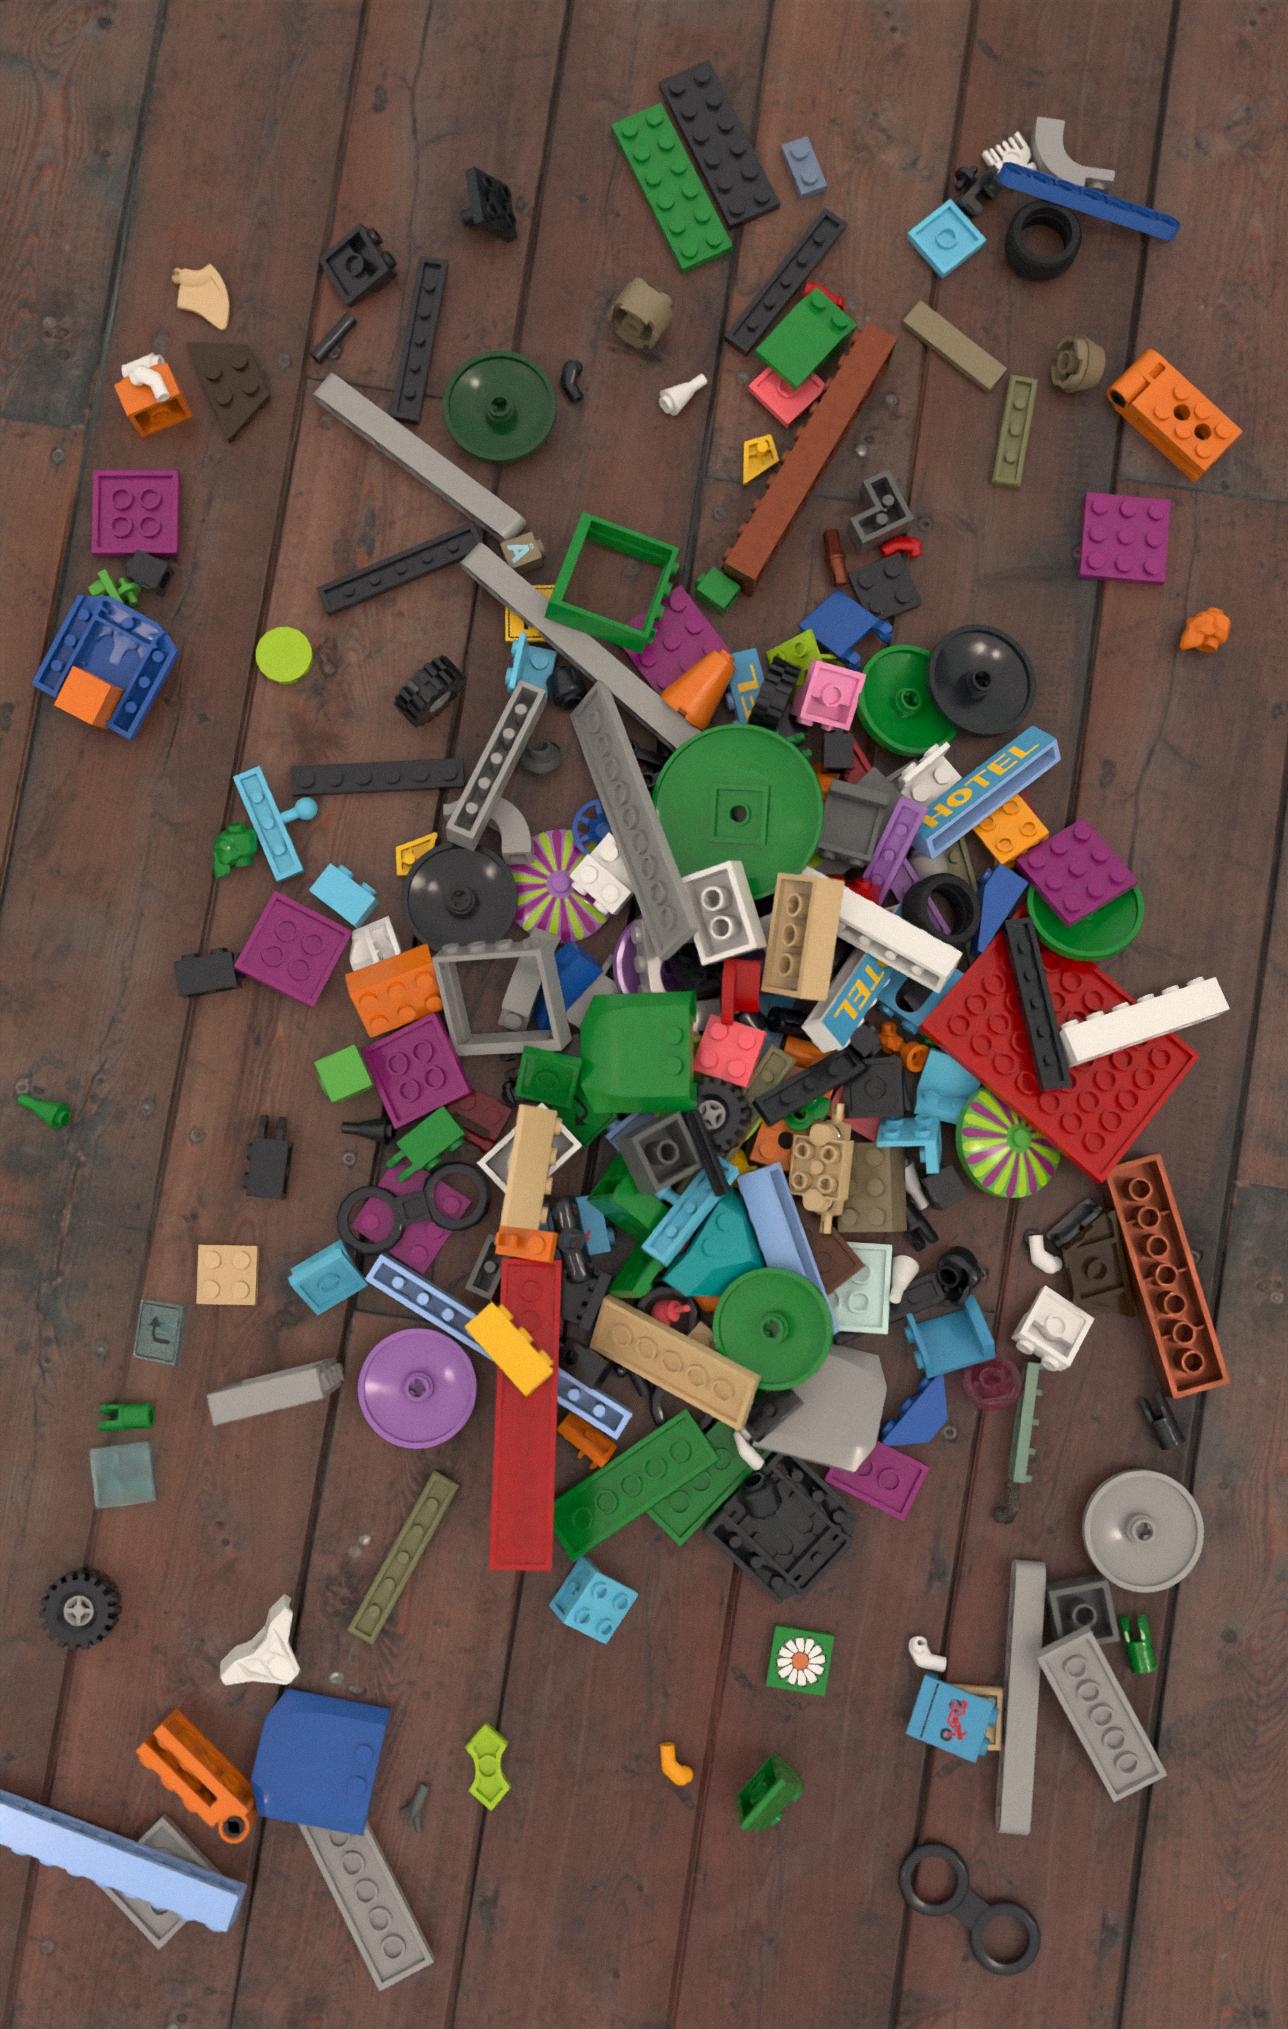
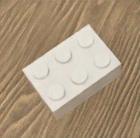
M727 861L681 878L700 927L693 937L702 965L716 964L725 961V959H731L767 947L741 861Z
M542 1102L537 1106L539 1108L548 1109ZM563 1124L560 1136L554 1135L553 1147L558 1148L556 1164L549 1167L548 1177H551L583 1147ZM516 1127L477 1162L504 1193L506 1192Z

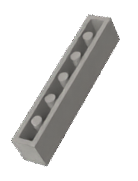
M519 679L446 826L448 841L474 852L546 706V690Z

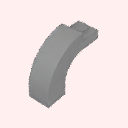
M1037 117L1030 141L1031 162L1036 165L1037 171L1108 194L1114 181L1115 171L1086 167L1074 162L1067 155L1063 146L1065 120Z
M500 797L487 826L496 830L502 837V856L506 865L534 863V846L526 820L512 803ZM459 800L451 804H443V815L447 824Z
M534 927L529 938L539 937L540 940H551L555 956L561 937ZM536 956L519 958L501 1006L502 1011L498 1025L514 1031H527L542 987Z

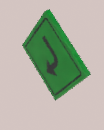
M580 1073L571 1109L551 1104L546 1105L549 1110L558 1112L557 1118H562V1124L583 1145V1150L619 1115L594 1114L581 1087Z

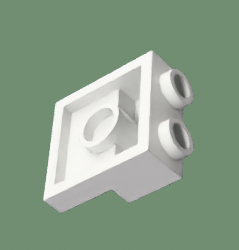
M611 833L604 837L591 854L586 855L569 876L574 880L571 886L583 896L589 893L596 899L593 905L605 915L609 912L617 915L634 895L616 841Z
M1045 1285L1040 1289L1029 1311L1021 1318L1011 1339L1017 1342L1016 1347L1021 1352L1028 1355L1033 1353L1041 1358V1365L1046 1369L1062 1371L1071 1365L1094 1318Z

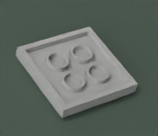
M166 1813L137 1841L143 1845L223 1875ZM101 1887L158 1950L188 1921L180 1918L178 1913L171 1910L156 1909L150 1905V1902L143 1899L128 1898L122 1894V1891L115 1888Z

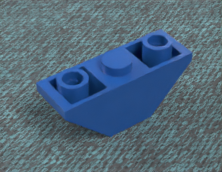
M925 1374L917 1384L920 1389L913 1397L908 1395L900 1404L898 1409L901 1412L894 1420L889 1418L880 1429L882 1435L879 1439L886 1446L928 1443L948 1420L944 1377L942 1375L927 1379Z

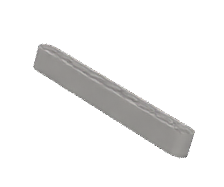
M330 373L313 393L314 399L324 409L501 543L516 538L526 526L525 519L514 509L335 374Z
M1014 1559L1011 1565L1003 1687L1001 1751H999L995 1825L998 1833L1029 1835L1031 1827L1041 1667L1034 1652L1042 1648L1046 1566L1044 1562Z

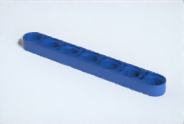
M1004 162L997 176L998 181L1006 187L1165 240H1173L1181 226L1180 222L1170 215L1012 162Z

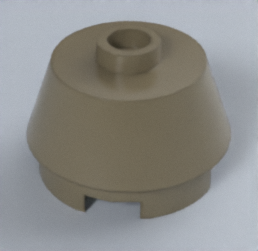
M1083 334L1065 336L1056 348V350H1061L1057 365L1051 366L1053 384L1059 385L1067 393L1094 387L1100 381L1104 371V349Z

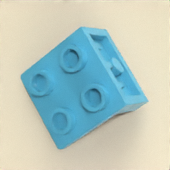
M520 632L519 640L514 639L512 644L511 657H513V668L508 667L506 672L505 685H507V692H510L512 695L520 679L546 690L547 705L549 693L546 687V680L554 670L557 651L529 646L527 634Z
M931 1048L914 1093L913 1113L918 1115L930 1114L933 1117H940V1121L957 1125L961 1109L968 1098L979 1089L981 1083L945 1051Z
M920 1114L915 1118H903L902 1116L881 1119L876 1139L877 1147L920 1146L921 1163H926L927 1173H939L942 1155L940 1117Z
M583 1556L577 1561L549 1604V1607L564 1624L606 1644L634 1603L638 1593L632 1588L603 1574L590 1559Z

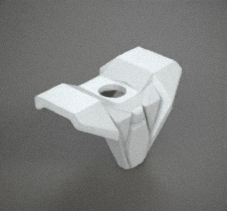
M284 1594L270 1608L265 1626L251 1641L235 1646L220 1662V1677L225 1685L249 1681L287 1685L298 1675L300 1668L288 1641L293 1612L289 1608L291 1598L288 1595Z

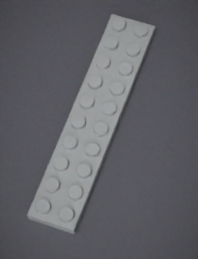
M597 681L570 714V718L659 960H668L700 927L611 690L603 681Z

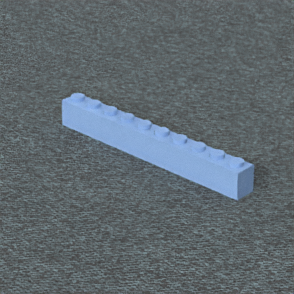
M380 1254L365 1278L366 1281L493 1361L465 1329V1326L479 1314L478 1311L388 1254ZM558 1367L557 1402L617 1440L631 1418L633 1410L601 1389L588 1388Z
M0 1789V1844L10 1847L14 1853L19 1855L28 1854L38 1858L44 1865H56L64 1868L72 1876L87 1877L94 1880V1883L100 1887L115 1888L122 1891V1894L128 1898L143 1899L150 1902V1905L156 1909L171 1910L178 1913V1916L184 1920L199 1921L206 1924L207 1928L212 1931L227 1932L236 1921L247 1888L246 1884Z

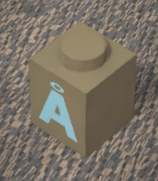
M532 531L500 543L506 564L519 575L543 567L542 557L546 553L541 540H535Z

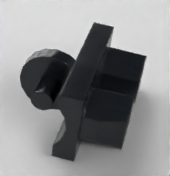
M995 164L991 165L987 171L983 170L977 177L975 175L978 173V168L974 165L970 169L962 166L955 172L957 183L954 185L955 190L958 192L962 188H965V190L954 203L970 219L977 216L985 207L976 196L979 191L989 201L1003 188L994 176L999 171Z

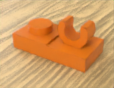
M500 1225L499 1233L496 1232L495 1254L553 1263L558 1233Z
M572 1411L565 1416L556 1428L567 1441L571 1442L577 1449H580L577 1456L579 1459L587 1455L593 1460L589 1466L591 1469L596 1468L597 1465L602 1468L617 1448L594 1425Z

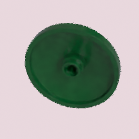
M489 351L470 358L454 372L444 392L443 414L450 436L466 454L485 463L510 464L531 456L547 441L556 420V397L550 379L534 361L515 352Z

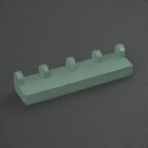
M1022 1360L1007 1474V1478L1013 1482H1032V1475L1027 1474L1026 1471L1028 1455H1035L1036 1452L1035 1448H1030L1032 1425H1039V1419L1033 1418L1036 1395H1043V1390L1037 1389L1039 1369H1046L1041 1365V1362Z

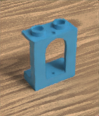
M955 968L939 994L933 991L921 1008L914 1012H905L897 1006L896 994L908 979V976L895 969L889 977L890 982L882 988L876 997V1004L879 1005L877 1009L890 1019L895 1016L902 1021L901 1026L909 1033L915 1035L918 1032L924 1036L925 1034L918 1027L964 973Z

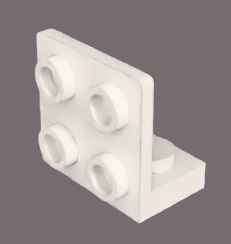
M948 742L944 743L941 747L936 743L924 753V757L919 761V765L913 762L901 773L902 775L897 779L899 784L896 788L904 796L927 807L962 779L944 757L950 748Z

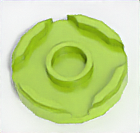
M277 627L268 631L259 640L256 648V662L260 671L270 681L278 684H293L297 682L298 679L307 675L314 661L313 649L307 637L299 630L291 627Z

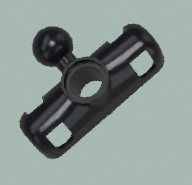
M573 1195L553 1198L550 1201L549 1209L555 1233H558L556 1249L560 1251L566 1279L570 1284H581L590 1281L593 1278L594 1270L577 1200ZM575 1203L577 1210L576 1215L572 1214L570 1204ZM552 1208H556L558 1216L556 1220L554 1219ZM568 1232H574L579 1236L580 1242L575 1247H568L563 1242V1236ZM589 1261L591 1272L588 1274L584 1264ZM566 1266H570L572 1278H569Z

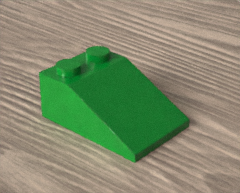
M816 288L790 311L754 353L796 391L848 346L858 324Z
M775 1751L735 1796L739 1825L744 1831H765L769 1825L774 1826L782 1817L783 1808L789 1801L794 1803L803 1792L802 1786L804 1783L802 1776Z

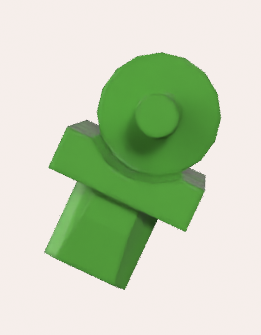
M106 569L98 572L100 579L88 587L92 596H110L127 605L125 600H128L131 606L138 604L136 596L141 591L138 583H128L125 577L118 580L121 586L118 589L115 581L109 576Z

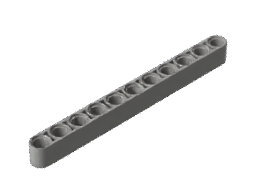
M479 542L461 561L460 566L469 576L530 628H536L539 631V636L594 684L597 681H603L611 690L614 701L670 750L675 752L687 740L701 733L700 730L686 720L678 711L669 706L655 691L589 634L544 618L549 600L487 546Z

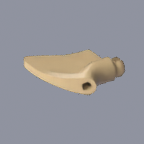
M208 264L201 270L174 269L175 275H172V281L175 284H180L177 308L199 314L219 331H226L229 322L230 302L226 286L216 269L211 264Z

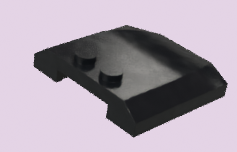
M771 1452L764 1460L763 1466L758 1470H754L751 1474L759 1472L770 1475L775 1480L782 1497V1504L776 1514L766 1520L750 1517L746 1513L739 1497L741 1483L710 1516L702 1530L777 1604H780L786 1598L808 1593L847 1552L853 1539L851 1536L855 1523L859 1520V1515L803 1460Z

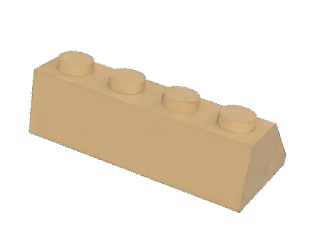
M778 872L761 991L801 999L827 1001L845 881Z
M519 1104L500 1223L502 1226L540 1230V1224L546 1225L549 1207L543 1206L545 1194L551 1195L553 1177H548L550 1165L556 1164L558 1148L553 1147L554 1135L560 1136L562 1118H557L558 1112L555 1110Z

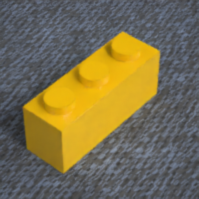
M491 1302L465 1326V1329L527 1398L554 1373L550 1367L554 1362L542 1349L538 1353L530 1345L533 1341L532 1337L522 1326L517 1330L511 1324L510 1320L513 1316L502 1304L496 1307Z

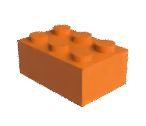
M427 943L345 975L349 995L370 1038L424 1018L434 1012L444 1010L433 965V956Z

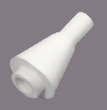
M700 374L690 382L661 390L659 399L661 408L666 413L676 416L694 395V392L707 384L705 376Z
M905 1158L906 1192L911 1195L918 1209L922 1210L929 1203L921 1191L914 1160H907Z
M899 1255L891 1260L892 1289L889 1300L892 1303H900L903 1291L919 1271L918 1263L911 1257Z

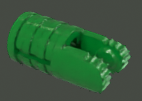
M153 1402L102 1404L99 1406V1413L106 1415L118 1414V1420L99 1422L97 1427L99 1432L136 1428L152 1429L154 1427L155 1407Z
M1146 1614L1138 1615L1137 1623L1141 1636L1137 1637L1132 1636L1128 1617H1119L1124 1644L1127 1647L1126 1651L1129 1656V1664L1131 1665V1673L1142 1674L1157 1670L1158 1666L1153 1654Z

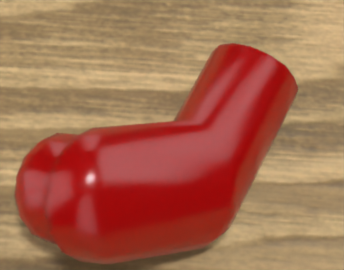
M898 535L879 546V551L883 558L894 555L899 551H907L909 557L916 558L922 554L923 548L921 547L922 542L917 537Z

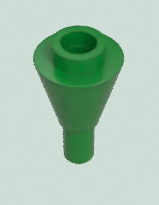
M24 1093L17 1100L18 1104L31 1109L53 1130L66 1126L70 1120L71 1112L67 1103L37 1100Z

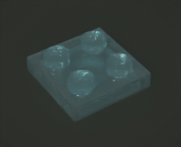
M151 1440L89 1449L96 1509L158 1500Z

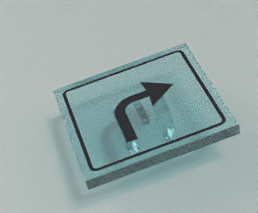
M141 1299L133 1357L178 1366L187 1306Z

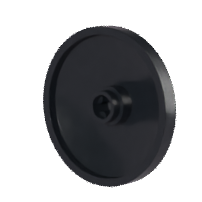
M979 624L959 627L948 633L936 644L927 660L925 684L931 704L938 715L949 726L963 734L977 738H991L1005 734L1025 719L1033 705L1036 693V679L1031 661L1017 641L997 628Z
M449 842L427 851L411 867L403 885L402 909L405 920L415 937L422 944L427 943L429 949L436 953L442 950V946L451 943H458L459 946H468L470 943L477 941L495 944V942L503 940L513 926L518 910V890L509 867L496 853L477 844L473 852Z

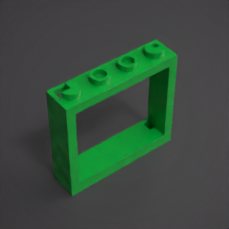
M582 512L544 618L642 654L646 643L652 645L657 629L652 626L654 621L660 622L665 608L664 605L660 604L662 598L667 600L673 583L668 582L670 576H676L680 563L675 561L679 548ZM586 539L663 568L641 631L563 602Z

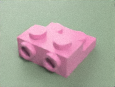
M811 659L804 686L798 685L790 714L797 716L796 722L812 726L815 721L822 723L821 729L827 731L838 728L849 731L866 674Z

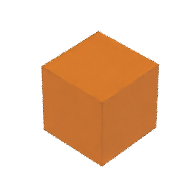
M72 666L54 705L91 725L108 730V727L105 725L113 715L125 690L89 671Z

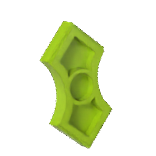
M485 1721L466 1744L465 1748L472 1756L476 1769L475 1779L469 1788V1792L492 1811L511 1788V1783L506 1779L501 1766V1756L508 1744V1740Z

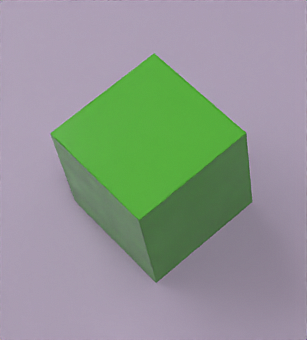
M355 1044L314 1062L319 1073L317 1075L319 1083L325 1095L329 1096L334 1104H342L377 1088L362 1055V1049Z

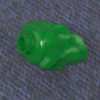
M245 823L228 824V829L215 837L213 842L215 878H223L229 875L230 866L241 867L253 863L252 855L258 851L257 836L254 829L245 827Z

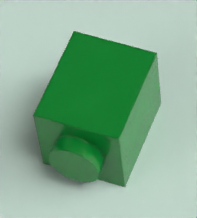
M712 567L708 574L703 572L694 585L697 587L695 598L722 617L739 596L741 588L740 585L715 567Z

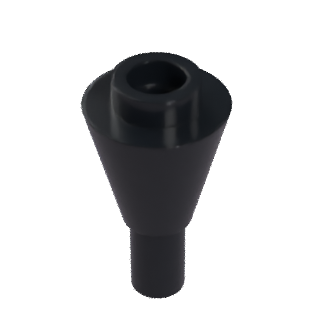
M389 1116L360 1123L343 1122L341 1125L342 1134H357L385 1145H389L391 1140L395 1139L397 1129H394Z

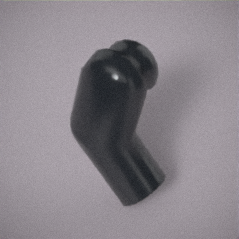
M569 360L563 365L560 385L572 404H577L584 398L583 393L576 384L577 376H580L581 372H583V366L578 360Z
M618 1363L614 1364L613 1367L617 1376L623 1378L629 1375L640 1397H644L652 1392L647 1379Z

